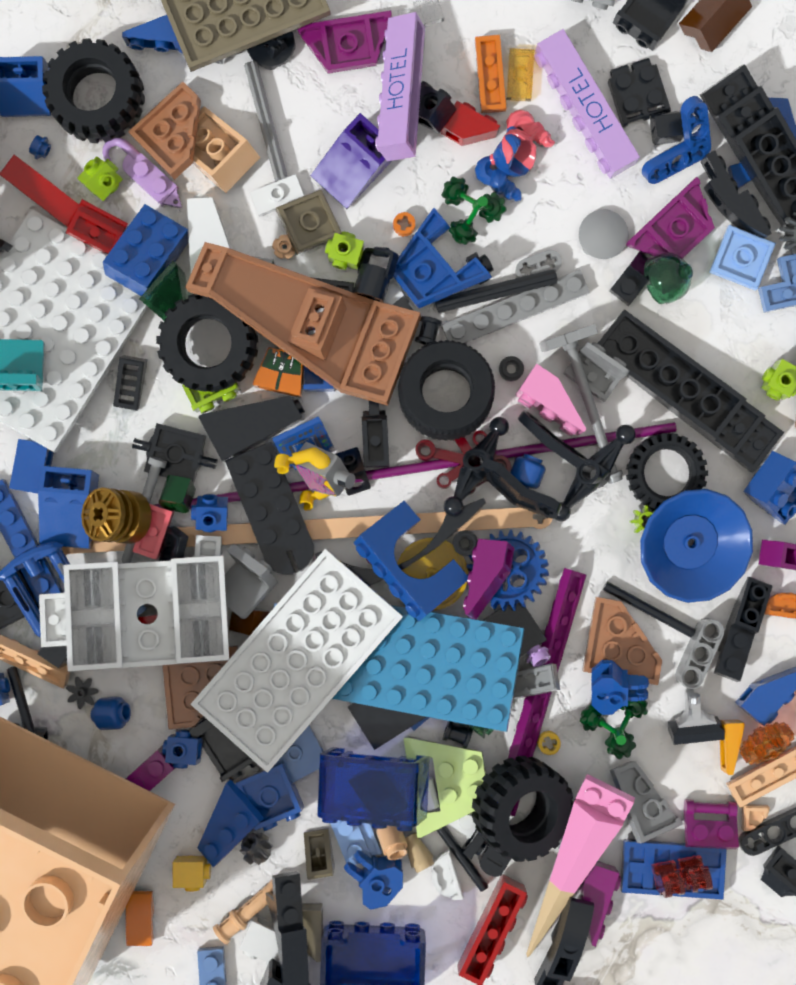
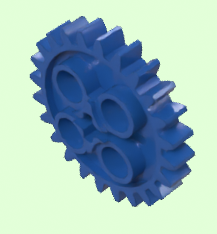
M500 530L498 538H495L491 533L490 540L508 541L515 548L512 569L507 577L508 589L503 591L506 583L505 580L490 600L491 607L495 610L498 604H500L502 610L505 611L507 605H511L513 611H516V604L520 603L525 608V600L527 598L532 602L535 601L533 593L542 594L539 585H547L546 580L542 578L549 576L548 570L545 569V567L549 566L547 559H543L546 554L544 550L539 551L541 548L539 542L532 544V536H528L524 540V535L521 531L516 537L512 530L509 531L508 536H504L502 530ZM469 555V559H470V560L473 562V564H474V561H473V559H472V555ZM519 556H527V559L524 562H515ZM473 564L466 565L468 571L473 570ZM518 579H523V580H525V582H524V584H523L522 586H520V587H514V586H513V583H514L516 580H518Z

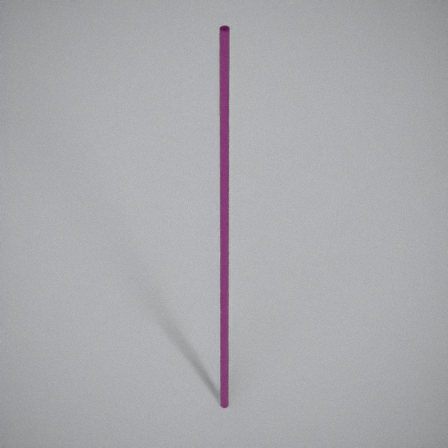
M675 422L634 428L636 432L635 438L671 433L677 430ZM616 431L605 433L608 442L616 439ZM595 435L562 440L572 448L598 444ZM543 443L496 450L497 455H502L506 458L523 456L524 453L533 455L552 452ZM438 459L368 470L366 474L368 480L457 467L460 464ZM355 479V483L363 482V480ZM305 481L289 483L293 493L310 490ZM237 491L216 495L217 497H228V503L241 501ZM193 498L191 506L196 505L197 498Z

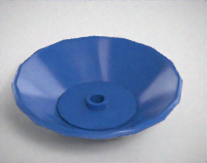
M709 489L682 491L663 501L648 518L640 539L641 564L649 581L667 597L686 603L710 601L729 591L745 574L753 553V530L744 510L729 496ZM694 538V543L688 546V541Z

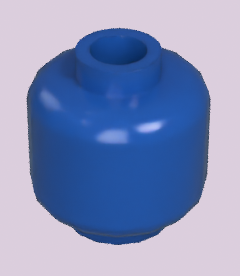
M524 453L523 457H516L510 473L526 488L537 489L541 484L546 468L542 465L543 460Z
M104 697L96 701L91 709L90 716L98 729L117 730L122 729L129 721L131 710L129 704L122 697Z

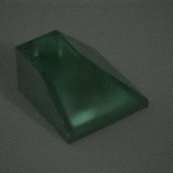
M172 261L139 299L165 321L167 317L165 315L166 311L169 308L173 309L176 306L175 302L178 300L187 299L185 273L177 263Z

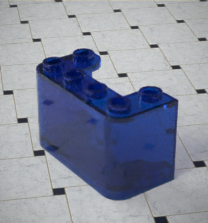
M337 747L321 752L317 816L322 818L324 823H337L340 820L347 821V825L361 826L362 823L372 824V828L377 829L396 826L398 831H412V827L418 826L427 818L430 756L416 755L415 759L407 758V756L395 758L353 754V751L345 752V748Z
M330 921L329 925L323 929L321 940L320 985H425V930L415 923H409L402 927L395 926V924L389 922L380 923V926H374L362 921L355 922L354 925H347L342 921Z

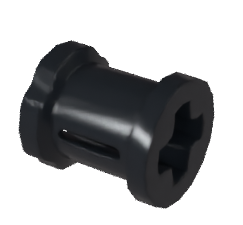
M422 316L419 336L415 338V342L423 345L432 344L436 340L438 328L442 325V321Z
M448 721L442 740L447 741L449 739L462 744L463 748H467L474 727H465Z

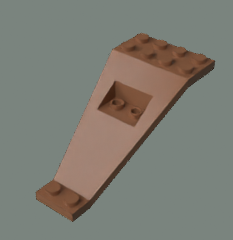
M207 242L202 247L185 287L190 293L209 297L218 302L339 392L387 406L391 400L421 320L420 312L375 301L233 249ZM319 308H324L322 312H317ZM315 330L314 334L308 335L309 331Z

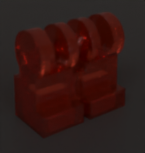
M700 855L677 859L679 869H677L674 860L651 864L656 890L664 898L672 897V894L684 895L685 888L686 890H691L692 893L698 892V889H713L709 868L703 865Z

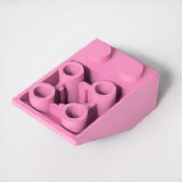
M536 364L515 395L519 397L517 401L529 409L533 406L539 410L540 413L538 415L551 423L554 420L560 424L559 429L569 436H573V434L578 436L585 432L586 427L559 378Z

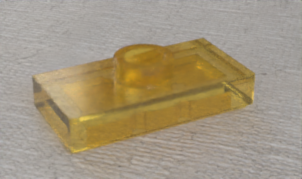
M510 48L506 100L531 102L535 50Z

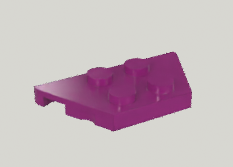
M390 10L314 22L297 30L328 74L377 66L385 41V30L388 26V18L392 17V12Z
M698 177L693 179L639 230L626 245L632 249L674 264L680 262L715 228L712 218L708 214L706 199H703L699 186L701 184Z

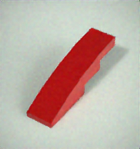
M14 154L1 170L0 176L68 228L79 204Z

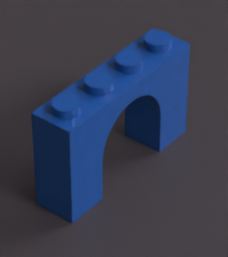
M404 500L360 534L354 541L359 555L371 563L374 573L386 581L390 592L395 597L400 598L405 604L408 614L420 621L468 581V575L454 559L435 575L426 579L410 577L399 568L394 555L395 544L398 539L421 520Z

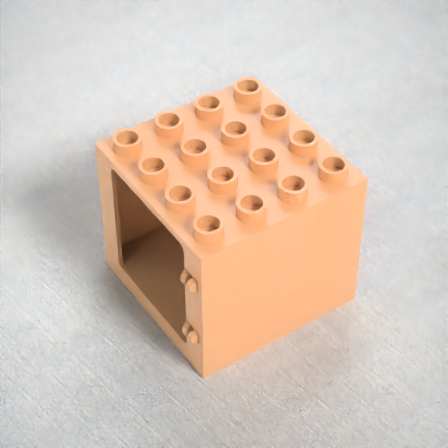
M0 717V985H87L175 804Z

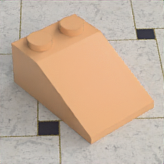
M204 106L199 113L193 164L216 186L227 193L260 159V156L247 139Z

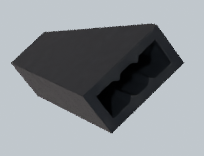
M291 396L205 413L198 417L220 459L225 462V460L242 454L303 421L304 419L301 414L305 413L298 399L294 401Z

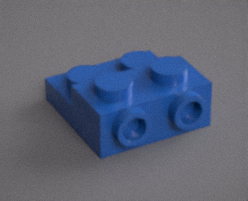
M284 762L273 766L268 773L263 770L235 783L264 817L254 828L255 831L260 828L267 831L277 826V821L284 818L287 821H291L301 816L300 812L303 810L304 804L296 785L292 784Z

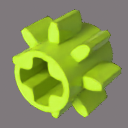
M647 505L643 506V512L633 510L636 516L629 523L635 524L634 533H638L641 530L644 531L645 526L641 525L644 522L642 517H650L655 510L648 512Z

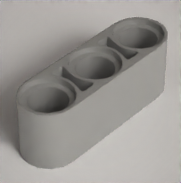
M709 618L700 620L695 627L696 631L693 637L689 640L675 673L678 683L686 688L696 689L703 683L724 635V627L717 620ZM708 624H713L715 632L712 636L707 637L705 628ZM698 647H703L705 654L703 658L697 660L694 655L695 650ZM688 670H693L694 679L686 683L684 680L685 673Z

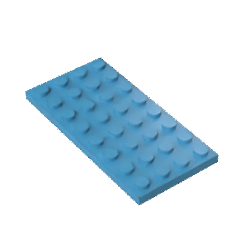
M391 605L403 617L332 698L508 732L525 629L430 612L422 620L418 621L408 614L406 608Z

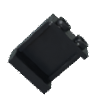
M627 0L622 9L617 12L613 24L616 25V28L621 33L629 34L635 38L641 47L649 48L653 51L688 0Z
M207 719L189 730L193 738L203 737L202 747L220 773L219 779L221 782L227 779L234 781L243 774L242 769L248 765L251 768L258 765Z

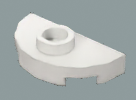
M447 849L440 853L434 861L435 864L432 867L433 884L436 890L445 897L451 898L454 901L464 900L450 849Z

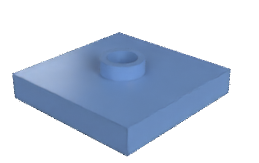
M309 725L275 765L284 762L290 779L294 783L329 764V760Z

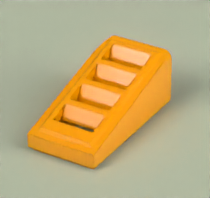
M738 719L720 720L725 731V739L719 740L720 766L723 772L733 775L745 722Z

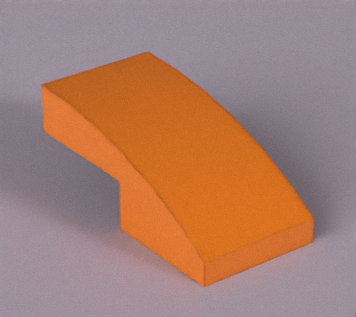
M133 891L126 905L127 946H152L153 891Z

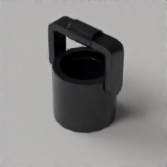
M387 247L365 248L358 267V276L353 293L384 303L399 255ZM371 255L389 257L387 268L369 264Z

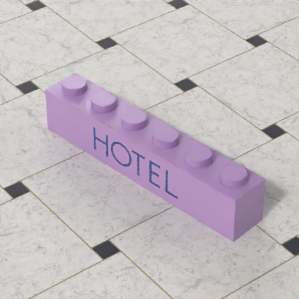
M416 12L388 18V26L385 30L384 71L381 72L382 93L379 94L381 108L380 114L377 117L379 131L375 144L378 152H381L386 161L416 157L425 27Z
M564 29L537 43L534 55L535 61L548 74L547 80L551 88L557 89L560 94L561 105L566 111L569 110L573 116L572 122L578 132L582 131L585 136L586 147L591 153H595L599 160L597 163L603 174L607 173L611 179L634 166L640 156Z

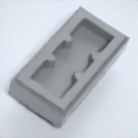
M556 664L518 671L513 699L560 690Z

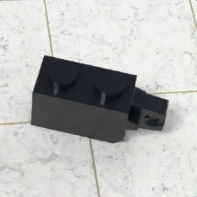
M369 401V411H363L362 416L364 468L390 467L386 411L379 410V403Z

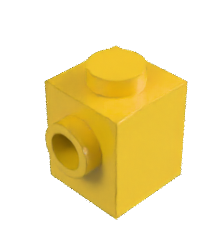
M176 856L172 862L173 888H185V891L188 892L199 891L200 888L205 886L207 879L211 878V864H207V859L204 856Z

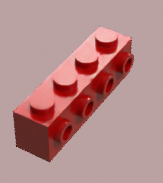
M504 874L500 876L457 964L459 976L477 985H483L485 979L490 977L496 956L502 953L505 946L504 940L508 932H511L516 924V915L519 909H523L526 904L528 895L524 884Z

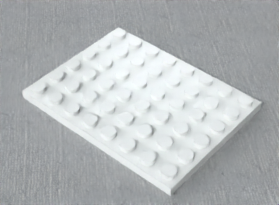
M31 209L9 242L13 247L9 252L4 250L0 256V339L42 340L45 343L42 391L0 390V422L56 453L162 284H159L149 300L136 294L105 275L103 260L108 255L107 253L66 234L67 228Z

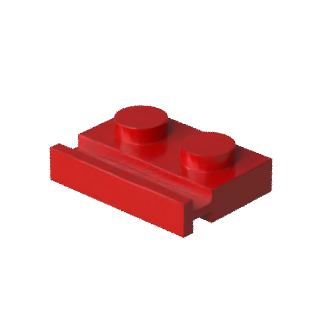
M82 199L65 233L97 250L109 254L122 236L128 223Z

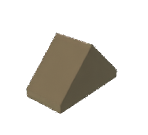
M329 829L304 832L307 879L333 876L335 863Z

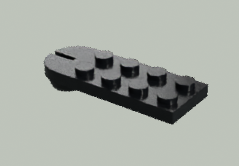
M271 441L227 459L225 462L265 562L271 566L273 571L282 575L296 574V571L290 562L287 552L292 551L298 569L302 572L313 559L314 544L286 475L277 473V468L274 467L277 453Z

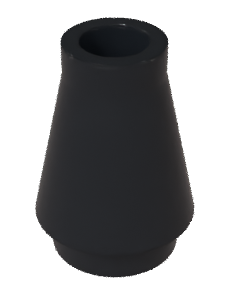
M460 531L453 539V547L458 554L469 556L473 553L474 547L477 546L478 539L471 531ZM463 538L469 540V546L466 548L460 545V541Z

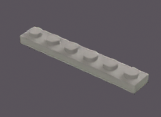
M577 270L557 278L558 282L556 284L522 292L442 324L441 327L445 337L449 341H459L461 344L467 343L585 296L590 292L581 270Z

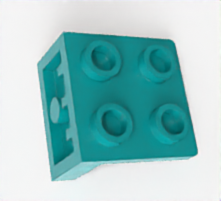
M0 339V390L42 391L45 345L42 340Z

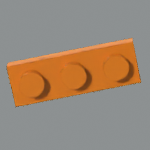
M500 35L475 37V51L481 114L506 112Z

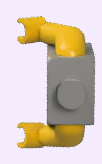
M305 442L298 452L292 453L290 457L287 454H278L275 458L274 467L277 468V473H288L290 464H293L309 489L314 491L306 490L300 494L299 504L304 503L303 509L306 511L313 508L314 500H322L328 496L337 497L345 488L350 489L355 483V475L348 472L337 455L308 442Z

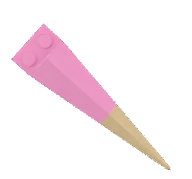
M586 775L571 810L526 953L527 957L535 950L565 908L569 898L574 895L622 828L634 804L635 797L597 778Z

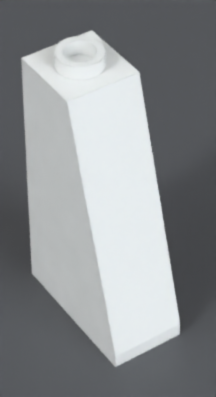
M205 194L194 195V198L187 199L190 275L205 242L231 249L216 203L212 197Z

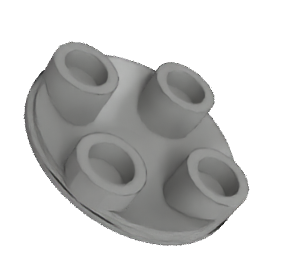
M597 210L590 213L584 218L579 228V241L584 253L598 259H609L617 256L625 248L629 234L626 222L619 214L611 210Z

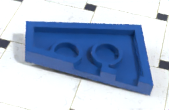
M232 780L226 782L197 847L212 867L219 864L264 819Z

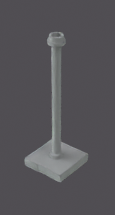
M593 324L540 342L539 345L542 352L561 346L564 351L567 350L599 449L601 450L608 445V441L576 348L579 346L578 340L598 334L596 325ZM615 464L611 470L608 484L623 479L622 470L617 471Z

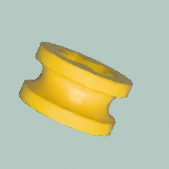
M544 731L539 735L537 745L542 753L553 755L559 751L561 742L553 731ZM548 736L551 740L555 739L556 741L552 743L554 747L551 749L547 746H542V742H545L544 738Z

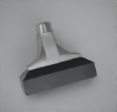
M693 689L685 690V710L683 714L675 718L676 721L668 722V731L673 744L724 740L725 731L718 716L714 717L713 714H709L700 706L701 696L698 693H694Z

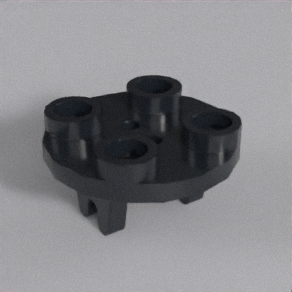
M290 31L276 37L275 41L271 39L247 49V52L258 65L268 70H274L288 62L293 55L296 47L294 34Z

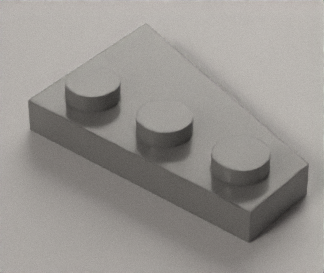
M636 761L627 762L610 770L616 788L635 797L634 804L627 818L637 843H644L683 825L680 818L676 817L670 810V805L666 800L661 798L653 788V783Z

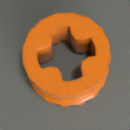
M401 212L396 215L393 220L395 232L402 237L411 235L415 230L414 217L408 212ZM403 218H407L408 223L411 224V227H406L405 230H401V225L397 224L402 222Z

